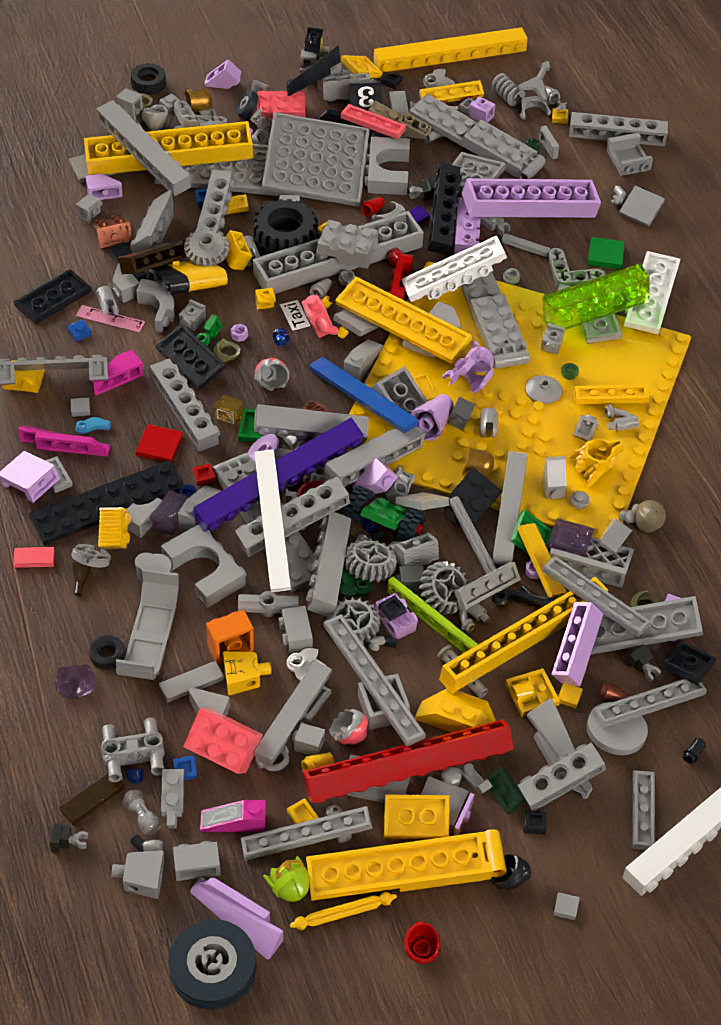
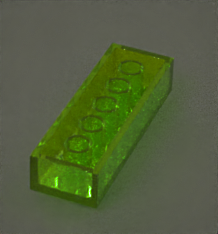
M640 263L542 296L544 322L546 325L551 323L565 327L566 330L649 302L650 277Z

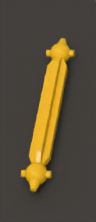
M383 892L380 897L370 896L310 913L307 917L299 916L290 924V928L304 930L307 925H320L376 909L381 904L387 906L397 896L396 894Z

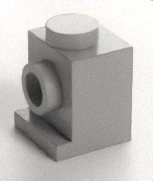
M89 193L76 203L77 217L90 224L92 222L91 219L101 212L102 201Z
M190 299L189 304L179 314V323L195 331L206 319L205 305Z
M548 323L540 350L558 354L564 339L565 327Z

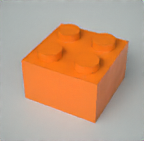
M244 610L232 612L227 616L219 619L216 618L206 623L207 646L217 664L224 662L223 652L254 651L253 626Z

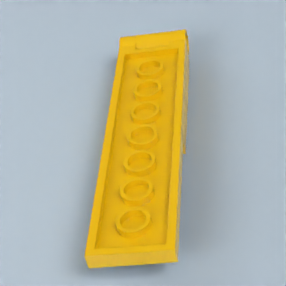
M487 830L485 832L306 857L312 901L398 888L400 892L489 880L491 877H501L507 873L500 832L498 830Z

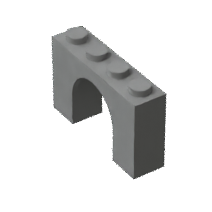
M371 137V143H368L367 153L370 154L366 156V164L369 165H366L365 175H368L365 176V186H368V193L407 195L408 171L386 170L379 165L387 161L409 162L410 139Z
M199 524L161 545L162 554L170 559L173 570L194 558L201 557L211 559L218 565L214 573L195 583V594L206 608L246 585V572L244 568L238 566L232 555L224 551L221 543L213 539L210 531L204 532Z

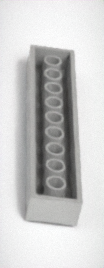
M409 211L358 226V229L361 230L364 228L378 230V246L375 253L372 254L371 263L387 259L388 253L395 248L406 253L423 247L424 232ZM319 239L253 259V275L262 289L273 287L274 294L340 274L344 270H352L359 267L343 264L332 256L318 254L317 243Z

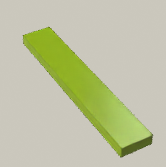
M391 577L388 580L387 592L390 595L396 593L399 598H403L411 612H414L416 616L462 653L478 645L395 577Z

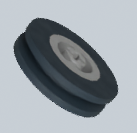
M209 919L194 923L183 930L172 944L168 958L170 978L179 996L193 1006L203 1009H219L232 1005L248 992L255 979L256 956L253 943L240 927L231 922ZM221 954L228 959V964H223ZM198 963H202L204 974L197 969Z

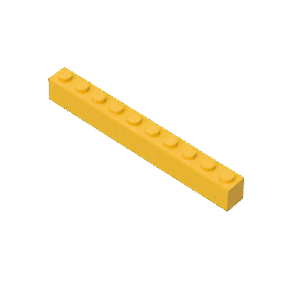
M521 27L374 49V64L381 72H389L524 52L527 48L528 38Z
M596 576L590 579L592 582H594L595 584H597L598 586H600L608 592V589L597 579ZM569 591L444 664L439 680L453 694L567 626L574 603L586 601L572 591Z

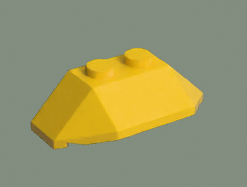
M448 689L423 700L415 715V720L451 733L496 721L488 701L460 691L451 694Z

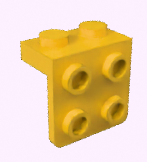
M14 370L15 384L2 385V389L38 393L45 370Z

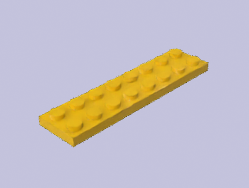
M356 276L335 300L336 305L453 364L472 340L471 334Z

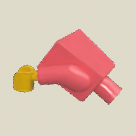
M311 295L302 301L306 317L318 338L327 334H337L343 339L348 335L349 331L347 328L341 325L338 329L332 325L326 310L333 304L328 301L330 299L329 296H325L321 300L318 295Z

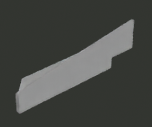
M553 699L547 700L527 714L528 719L538 731L533 738L548 765L551 766L557 763V760L565 754L570 755L576 752ZM580 761L574 764V767L577 769L583 768ZM559 772L555 778L564 779L566 773ZM588 780L572 790L580 793L583 799H587L592 791V786Z

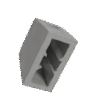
M158 850L128 853L125 865L113 864L111 876L112 878H123V886L126 892L159 899L165 861L164 852Z

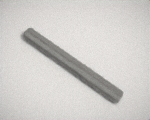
M457 496L451 498L450 506L485 573L488 574L494 571L496 567L461 500Z

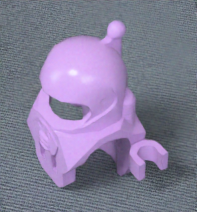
M474 341L466 357L459 359L455 364V368L444 373L442 378L445 379L449 376L451 378L449 385H452L457 381L459 375H462L469 382L470 391L475 394L492 378L494 356L489 349L478 346V342ZM475 371L487 373L481 376L476 375Z

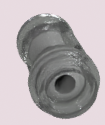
M140 790L128 791L124 795L123 805L136 814L142 833L148 836L156 833L161 827L160 819L153 812L147 810L143 794Z

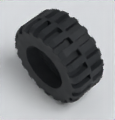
M278 199L276 202L271 201L268 205H263L256 212L253 219L255 245L260 253L268 255L318 239V219L315 212L308 205L302 204L297 200L296 202L292 201V199ZM279 229H292V230H295V231H291V232H280V231H277V230H279Z

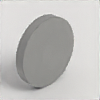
M612 702L603 703V704H600V705H598V706H596V707H600V706H603V705H606V704H609V703H612ZM591 711L586 727L590 739L597 747L615 755H629L637 752L644 745L648 734L647 724L642 716L602 728Z

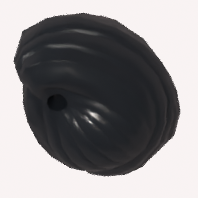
M515 854L504 855L507 873L501 877H491L490 881L498 889H514L530 879L532 874L530 865Z

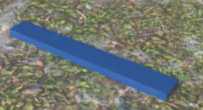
M321 357L309 365V369L403 433L419 425L417 418L326 358Z

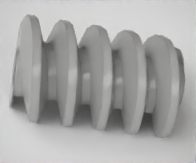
M500 73L494 78L492 90L510 106L519 105L522 102V98L525 97V91L518 90L517 84L504 73Z

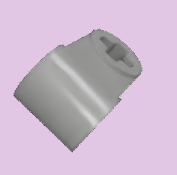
M400 465L393 471L398 478L385 492L386 498L392 503H396L397 496L408 494L411 484L415 479L414 474L410 475L405 472Z

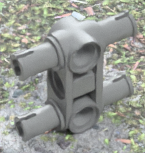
M155 718L144 720L145 733L116 738L115 726L109 724L102 727L104 741L102 742L101 749L103 763L108 768L109 781L118 782L122 779L120 766L149 761L152 774H162V769H165L163 765L165 750L163 737L158 732L157 720Z

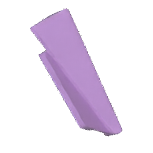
M200 877L191 888V894L221 920L231 922L240 927L251 939L254 949L265 959L269 960L283 942V930L270 924L269 911L216 878H210L206 881Z

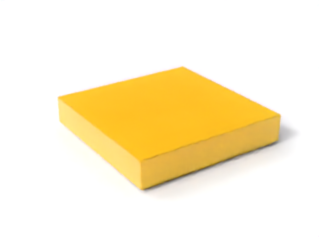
M343 55L341 57V62L353 74L369 73L370 78H381L383 74L366 56Z

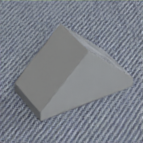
M612 518L599 544L612 554H615L632 530L619 520Z

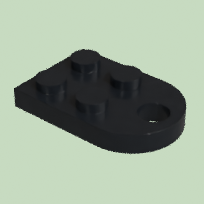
M473 467L448 495V498L459 497L469 518L475 524L503 491ZM444 506L446 518L453 525L461 527L458 519L452 516L453 510L451 506Z

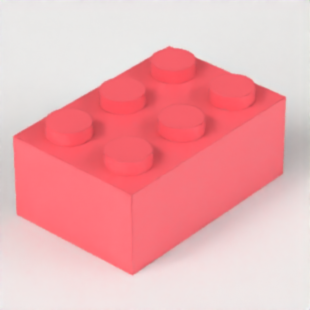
M257 91L259 96L257 110L263 109L261 114L266 120L268 118L272 120L274 112L305 117V91H298L291 96L287 95V91Z
M200 708L183 747L237 774L247 773L254 756V750L260 743L263 734L210 708Z

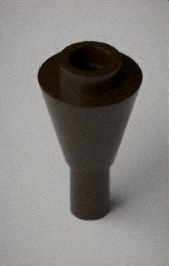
M74 562L72 564L76 584L74 595L82 596L83 586L92 567Z

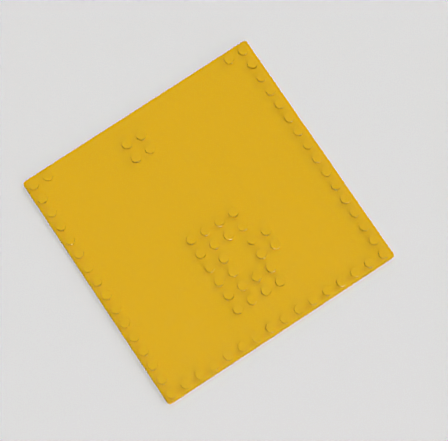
M426 262V264H425V266H424L423 269H425V268H427V267H429V266H431V265H433V264H435V263H433V262ZM496 280L501 294H504L525 341L530 361L527 364L493 369L492 378L481 390L473 394L470 391L469 382L462 375H459L457 381L452 385H449L451 380L449 376L445 379L442 378L444 373L455 368V364L459 359L466 357L474 341L478 342V346L485 347L461 287H457L455 291L441 294L437 299L429 300L428 296L425 295L421 299L411 302L408 297L406 302L428 313L439 301L453 307L459 319L461 330L471 334L472 340L453 364L437 356L433 358L404 348V339L390 333L364 384L371 388L380 380L405 366L411 376L428 372L438 395L444 394L449 396L453 404L456 403L458 397H461L475 404V407L463 430L446 422L442 434L436 440H424L421 448L387 466L394 471L400 465L402 470L410 475H415L412 484L449 495L466 476L462 475V472L467 464L470 448L487 451L494 457V468L492 473L486 478L503 491L508 452L528 453L519 516L526 509L547 526L556 529L561 528L596 539H601L612 518L623 523L620 520V513L623 510L627 511L691 341V336L662 327L660 328L659 335L625 327L626 317L615 314L622 332V338L587 344L573 302ZM548 323L565 327L564 339L558 354L540 350ZM475 371L476 375L481 376L487 373ZM426 376L416 378L425 398L435 396ZM535 376H550L560 383L562 394L553 403L543 404L539 401L535 402L526 393L527 382ZM647 384L649 394L648 403L576 404L574 387ZM355 401L349 415L369 417L368 438L365 443L396 428L357 401ZM612 405L613 408L625 410L632 415H636L639 427L617 432L615 429L608 430L607 423L622 417L614 415V418H607L605 407ZM484 408H494L498 412V430L494 438H492V430H486L485 438L480 433V413ZM581 415H591L599 421L598 429H596L592 440L594 438L608 441L621 439L624 443V451L616 455L613 467L603 473L589 488L587 487L589 477L585 478V473H578L575 469L576 461L578 460H569L571 453L581 449L586 443L584 440L573 437ZM565 456L567 484L565 497L546 499L542 485L546 457ZM582 491L588 494L590 498L589 504L584 509H576L572 506L570 498L574 492ZM502 494L489 508L500 511Z

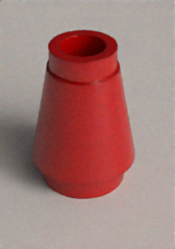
M378 197L365 201L361 207L362 213L367 217L376 214L384 206V199Z

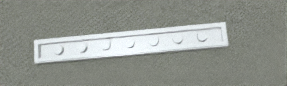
M274 449L257 451L254 453L271 593L291 590Z

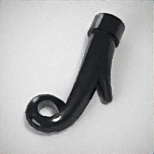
M524 585L521 586L522 591L503 589L491 597L496 605H505L510 598L539 609L556 600L555 598L540 596Z

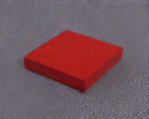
M147 424L136 449V456L163 462L169 460L172 463L183 438V432Z

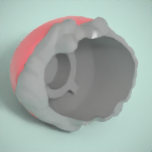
M268 358L256 366L254 380L260 386L273 391L275 388L279 389L286 386L290 371L281 360Z
M345 709L344 712L339 713L337 719H334L329 730L335 741L341 744H358L366 739L368 719L358 710Z

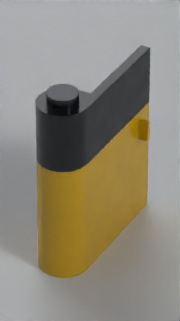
M191 260L173 261L170 264H164L148 270L163 279L161 287L167 295L225 286L228 280L227 273L222 267L216 264L202 266L193 263Z

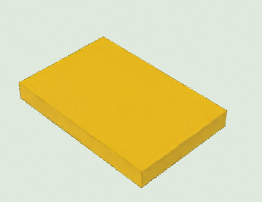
M385 795L384 839H435L449 837L450 795Z

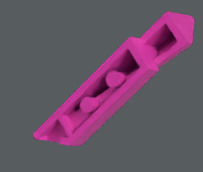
M28 425L19 426L18 428L20 441L36 443L37 449L106 457L109 454L110 445L100 443L92 437L67 435Z

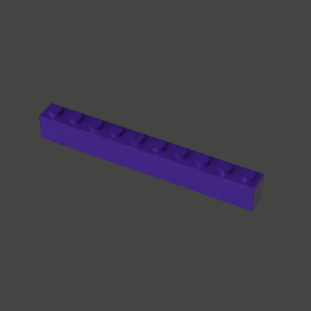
M352 417L275 460L279 493L284 489V486L297 483L300 477L311 475L319 466L325 467L329 460L337 458L347 450H353L362 444L361 441L364 434ZM257 471L194 506L192 515L204 532L217 529L221 525L220 523L225 520L229 522L237 516V513L241 511L247 512L253 507V504L260 503Z

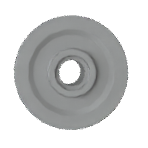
M202 228L201 231L196 230L195 233H190V236L186 238L184 251L188 259L193 263L211 266L220 263L227 257L229 242L227 237H224L223 233H219L217 229L213 231L210 228L208 230Z

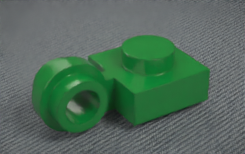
M212 314L209 320L205 322L203 328L205 333H200L196 336L206 347L209 345L210 339L214 340L223 327L219 317Z

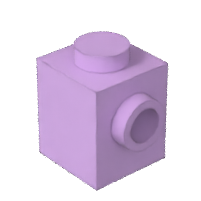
M478 97L469 106V117L478 122L482 119L488 123L494 117L495 104Z

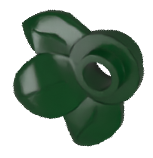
M343 569L341 577L343 583L340 585L339 594L347 597L357 594L363 597L371 592L372 583L369 580L363 581L362 578H355V575H351L349 570Z

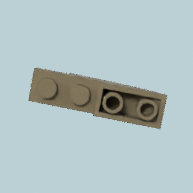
M376 100L368 110L406 125V130L401 136L425 139L433 128L431 125L407 112L401 115Z

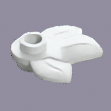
M305 648L300 653L291 654L287 659V668L295 672L296 678L300 681L314 661L322 665L325 664L316 659L318 649Z

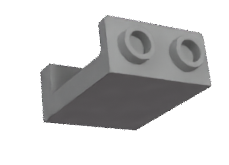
M639 133L608 138L606 151L620 176L651 170L653 158L652 156H646L641 148V136Z

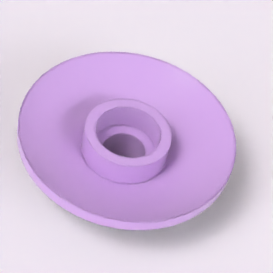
M274 434L261 437L250 447L248 455L255 462L254 452L274 449L275 453L279 446V438Z

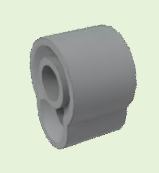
M141 553L135 559L136 575L141 582H143L142 568L172 573L171 561L163 554Z

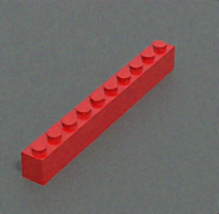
M502 719L421 740L408 747L402 745L303 771L306 795L312 803H322L329 798H341L351 792H363L367 788L374 786L382 787L389 782L405 781L408 777L415 775L424 776L430 771H442L449 766L465 765L468 761L475 759L484 760L487 756L494 754L502 755L509 750H513L510 725Z

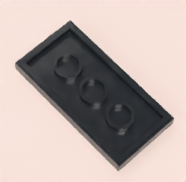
M69 269L15 300L14 305L36 325L92 292V288L74 271Z
M182 323L155 345L156 349L165 358H170L172 363L178 366L179 371L198 390H201L226 368V365Z

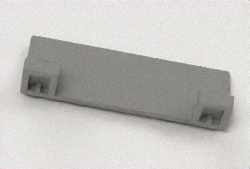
M78 355L74 356V359H66L65 356H58L53 360H48L47 357H38L36 360L18 358V361L0 359V385L15 384L14 370L35 371L89 368L90 381L108 380L107 357L92 355V358H85V356Z

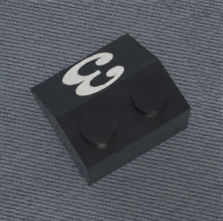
M381 83L349 84L350 105L368 111L375 100L382 104Z

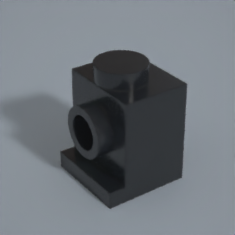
M308 27L304 51L320 53L323 45L324 29Z

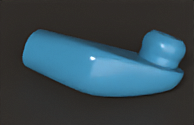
M92 417L84 421H78L75 430L79 434H85L93 430L109 431L111 421Z

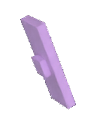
M470 793L454 828V836L459 835L464 822H468L475 794Z

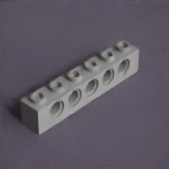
M572 112L569 137L608 141V138L639 133L641 136L640 144L665 146L668 121Z
M212 169L197 226L198 231H201L202 228L204 230L210 228L213 231L217 229L219 233H222L220 230L225 226L224 215L228 214L227 202H231L232 192L230 191L234 190L235 186L232 172Z
M170 358L150 365L152 381L198 452L218 445V436H220L218 427L212 424L209 413H205L201 401H197L193 389H189L187 386V381L184 376L180 375L178 366L173 364Z
M338 477L325 481L317 488L309 489L305 494L300 497H294L288 503L281 506L285 538L350 504L349 494ZM262 515L235 530L236 538L247 557L266 548Z

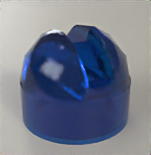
M143 768L126 770L128 781L132 784H139L144 777Z

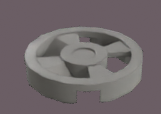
M89 544L76 545L71 554L74 560L90 567H106L111 559L109 552L104 549L98 552L94 550V545Z

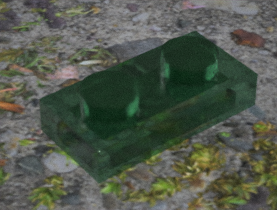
M499 766L487 778L493 786L491 790L506 813L512 814L526 801L504 767Z

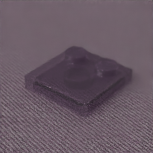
M557 518L547 548H554L585 557L594 528Z

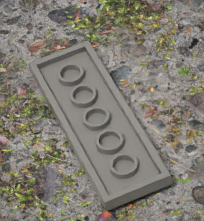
M696 596L630 607L651 621L650 627L639 637L603 614L591 655L638 647L643 644L649 645L703 635Z

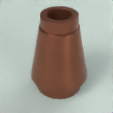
M604 682L598 697L602 698V701L615 702L630 697V694H627L611 682Z

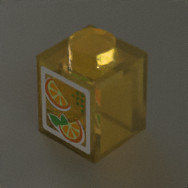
M223 394L220 400H217L214 404L216 419L236 426L242 416L243 401Z

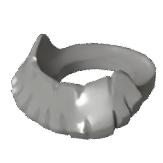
M286 746L283 747L279 754L284 759L276 765L269 764L256 757L258 767L261 769L265 768L268 771L282 770L289 763V750Z

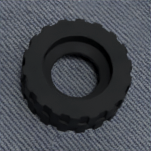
M146 63L137 65L132 69L131 86L134 91L137 90L138 93L153 95L158 94L165 88V71L159 65ZM145 77H153V78H156L155 80H152V81H143V80H141L142 78H145Z

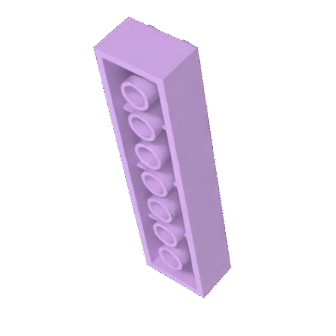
M467 178L462 191L470 217L587 218L596 217L601 204L592 180Z

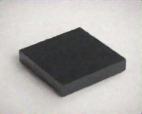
M680 641L663 661L661 668L698 686L714 666L717 658Z

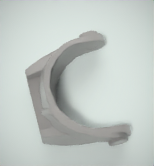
M539 96L522 98L520 113L522 119H525V109L529 107L540 108L547 116H550L551 110L548 108L546 101L543 102Z
M391 201L390 207L393 209L392 212L384 215L373 214L371 220L374 222L403 213L405 208Z

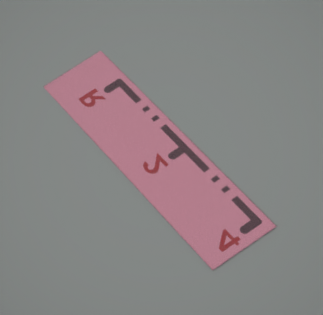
M84 305L80 307L76 316L135 332H140L145 321L119 314L113 315L111 312H108V315H104L102 310Z

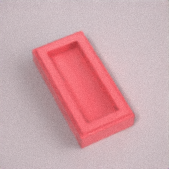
M54 547L15 548L14 568L54 567Z

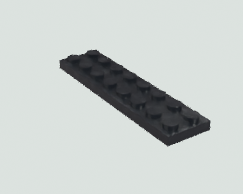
M168 460L28 513L43 545H47L100 524V508L126 509L133 503L144 505L154 501L156 498L163 500L184 492L185 485Z

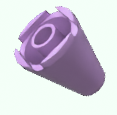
M439 395L411 412V415L418 419L419 425L417 427L425 433L424 440L433 441L442 434L454 406L449 396Z

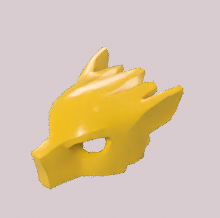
M594 438L586 442L581 449L571 453L569 460H578L575 466L577 472L585 473V478L589 477L587 482L588 488L603 473L613 467L616 455L624 451V443L621 439L608 441Z

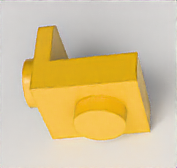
M273 287L255 290L257 310L274 307L276 298Z

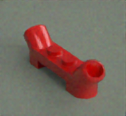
M395 248L388 253V262L395 268L392 269L391 279L393 281L389 282L388 293L405 301V288L401 287L404 275H411L413 255L404 254L398 248Z

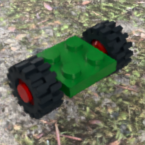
M360 485L356 486L352 494H350V504L345 506L344 516L351 518V520L361 523L367 518L393 530L400 527L397 539L402 542L410 538L413 539V537L420 536L423 533L422 530L425 528L424 524L427 521L425 513L413 508L407 511L403 506L393 505L384 498H376L372 501L374 499L373 491Z

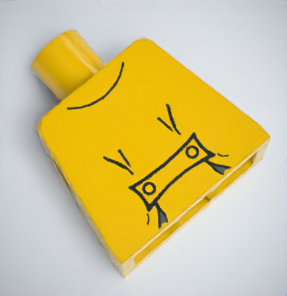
M223 652L228 695L260 687V676L271 674L270 662L258 663L255 652Z

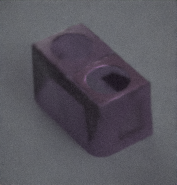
M169 490L153 513V530L173 535L179 526L178 512L189 497Z

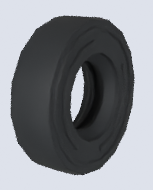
M113 635L98 637L92 642L89 649L91 662L95 667L102 670L116 668V659L124 660L126 655L124 643L120 638ZM105 647H111L115 650V654L112 657L104 658L100 655V651Z

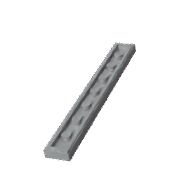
M342 614L325 621V629L405 745L408 747L425 739L426 734Z

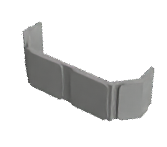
M142 568L143 584L140 606L125 659H116L117 675L154 680L156 675H159L175 616L179 578L178 573Z

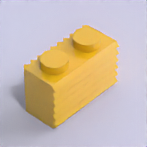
M230 230L226 235L229 242V252L226 257L228 266L234 270H245L244 268L253 256L243 234Z
M100 508L99 547L104 549H127V544L130 541V534L127 532L128 524L131 522L129 510L125 508Z

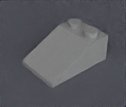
M405 366L371 387V389L409 414L415 408L428 402Z

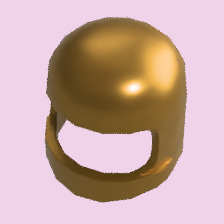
M200 88V91L187 89L184 91L186 102L193 113L211 108L212 96L207 89Z
M470 448L467 464L462 475H467L474 467L485 477H488L494 468L493 455L487 451Z

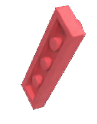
M350 104L341 112L342 119L395 139H399L406 130V125Z

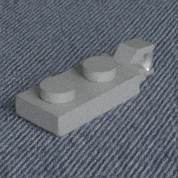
M162 769L161 812L162 817H167L168 829H177V817H182V813H184V769Z

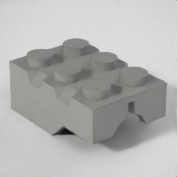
M328 220L317 243L318 254L335 257L343 264L368 269L372 260V254L375 253L378 246V230L371 228L361 230L356 225L342 226L340 222Z

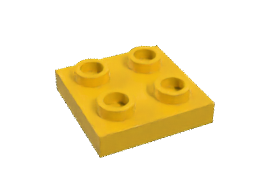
M544 668L506 679L505 685L521 717L526 716L549 699H553L555 706H558L560 703Z

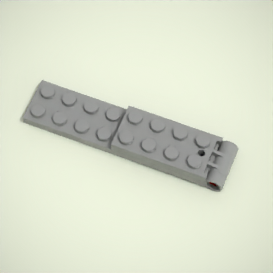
M426 94L409 110V114L431 125L433 130L478 156L504 162L506 164L504 171L518 179H531L546 164L545 158L537 154V151L482 119L479 122L472 120L429 94Z
M490 272L485 277L476 278L470 284L461 285V290L484 346L494 356L493 369L529 363L530 358L525 341L505 295L500 292L493 273Z
M248 453L212 467L215 478L223 489L257 471L256 464ZM259 502L253 504V507L247 512H239L246 524L262 515ZM299 531L285 538L291 592L309 585V580L314 571H311V568L316 560V556H314V553Z

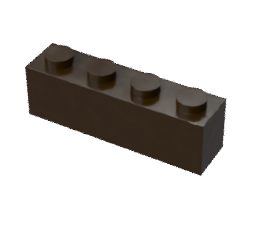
M183 240L168 241L118 257L121 273L125 275L140 273L187 256L184 251Z

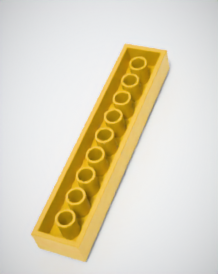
M248 121L148 131L152 139L158 142L165 152L167 151L181 166L253 159V144ZM113 135L84 138L88 175L147 170Z

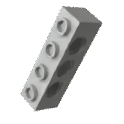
M592 742L588 745H580L576 748V752L561 756L557 763L551 766L546 765L536 775L532 777L531 775L520 781V784H518L519 791L531 811H536L606 770L605 763ZM578 761L585 763L584 767L580 769L575 768L574 764ZM559 772L566 773L564 779L555 778ZM542 782L548 784L544 790L537 789L538 784Z

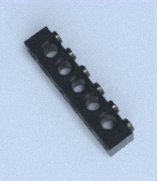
M441 162L436 173L427 250L446 255L449 249L452 250L454 245L452 236H454L456 230L454 223L457 219V213H455V210H457L459 204L457 197L461 188L458 185L461 182L462 175L460 174L461 167Z

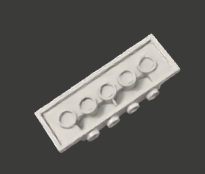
M494 236L403 278L402 282L411 302L419 300L425 295L428 296L429 300L437 299L441 294L455 291L457 287L463 284H470L476 278L487 276L493 271L491 265L500 263L507 256L498 237Z
M647 251L642 269L638 268L636 274L638 281L634 280L632 290L634 292H631L628 302H631V304L627 303L625 314H627L625 327L659 335L679 267V258Z

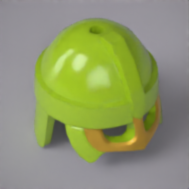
M296 856L295 860H286L277 869L272 868L270 876L263 875L274 894L288 902L301 900L309 890L310 876L298 856Z

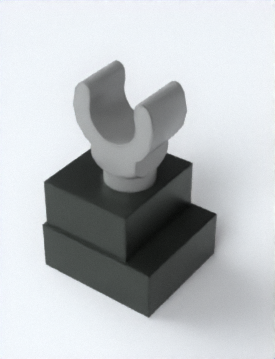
M433 177L426 178V182L420 183V188L415 186L409 187L410 193L408 195L410 199H416L422 195L424 201L433 200L435 189Z
M644 644L624 661L629 668L634 666L637 671L643 669L645 678L649 682L654 679L651 672L656 676L661 673L657 667L649 664L654 656Z
M53 823L50 840L51 852L60 853V848L69 849L70 844L77 846L79 849H86V842H80L79 840L83 838L88 839V833L82 831L71 835V825Z

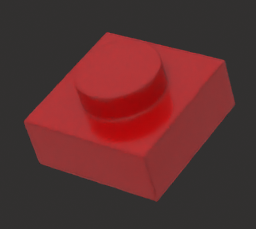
M211 463L192 467L197 486L216 482Z

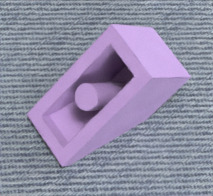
M228 59L207 74L204 85L206 87L229 89L240 82L242 71Z
M104 174L85 176L88 194L90 193L100 200L123 197L121 182Z
M375 458L352 488L355 489L356 486L360 485L373 491L374 494L386 492L398 476L386 464Z

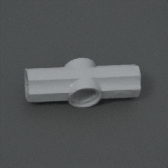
M265 591L261 595H238V611L244 610L245 612L261 613L265 617H272L276 613L282 614V609L298 607L299 596H276L271 591Z

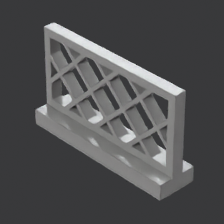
M559 529L554 545L549 553L551 559L556 556L588 579L596 576L602 583L620 588L623 587L634 549L620 546L615 554H612L610 551L602 553L599 549L603 547L599 544L600 539ZM561 536L570 538L571 540L564 542ZM585 542L589 546L583 547L580 543ZM575 545L578 549L572 551L569 546ZM594 550L596 555L590 556L588 551ZM617 553L628 554V556L621 558ZM612 555L616 560L609 561L606 557Z

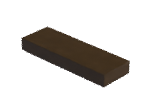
M107 773L59 807L60 811L74 825L124 790L125 785L121 780L118 782L109 781V774Z

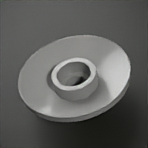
M540 375L531 378L527 382L526 393L535 402L539 401L543 404H549L560 398L562 387L556 379Z

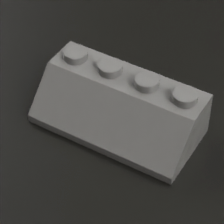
M169 190L153 200L152 205L148 207L147 215L142 219L141 228L137 229L136 238L131 242L130 248L133 250V253L162 243L174 217L172 191Z

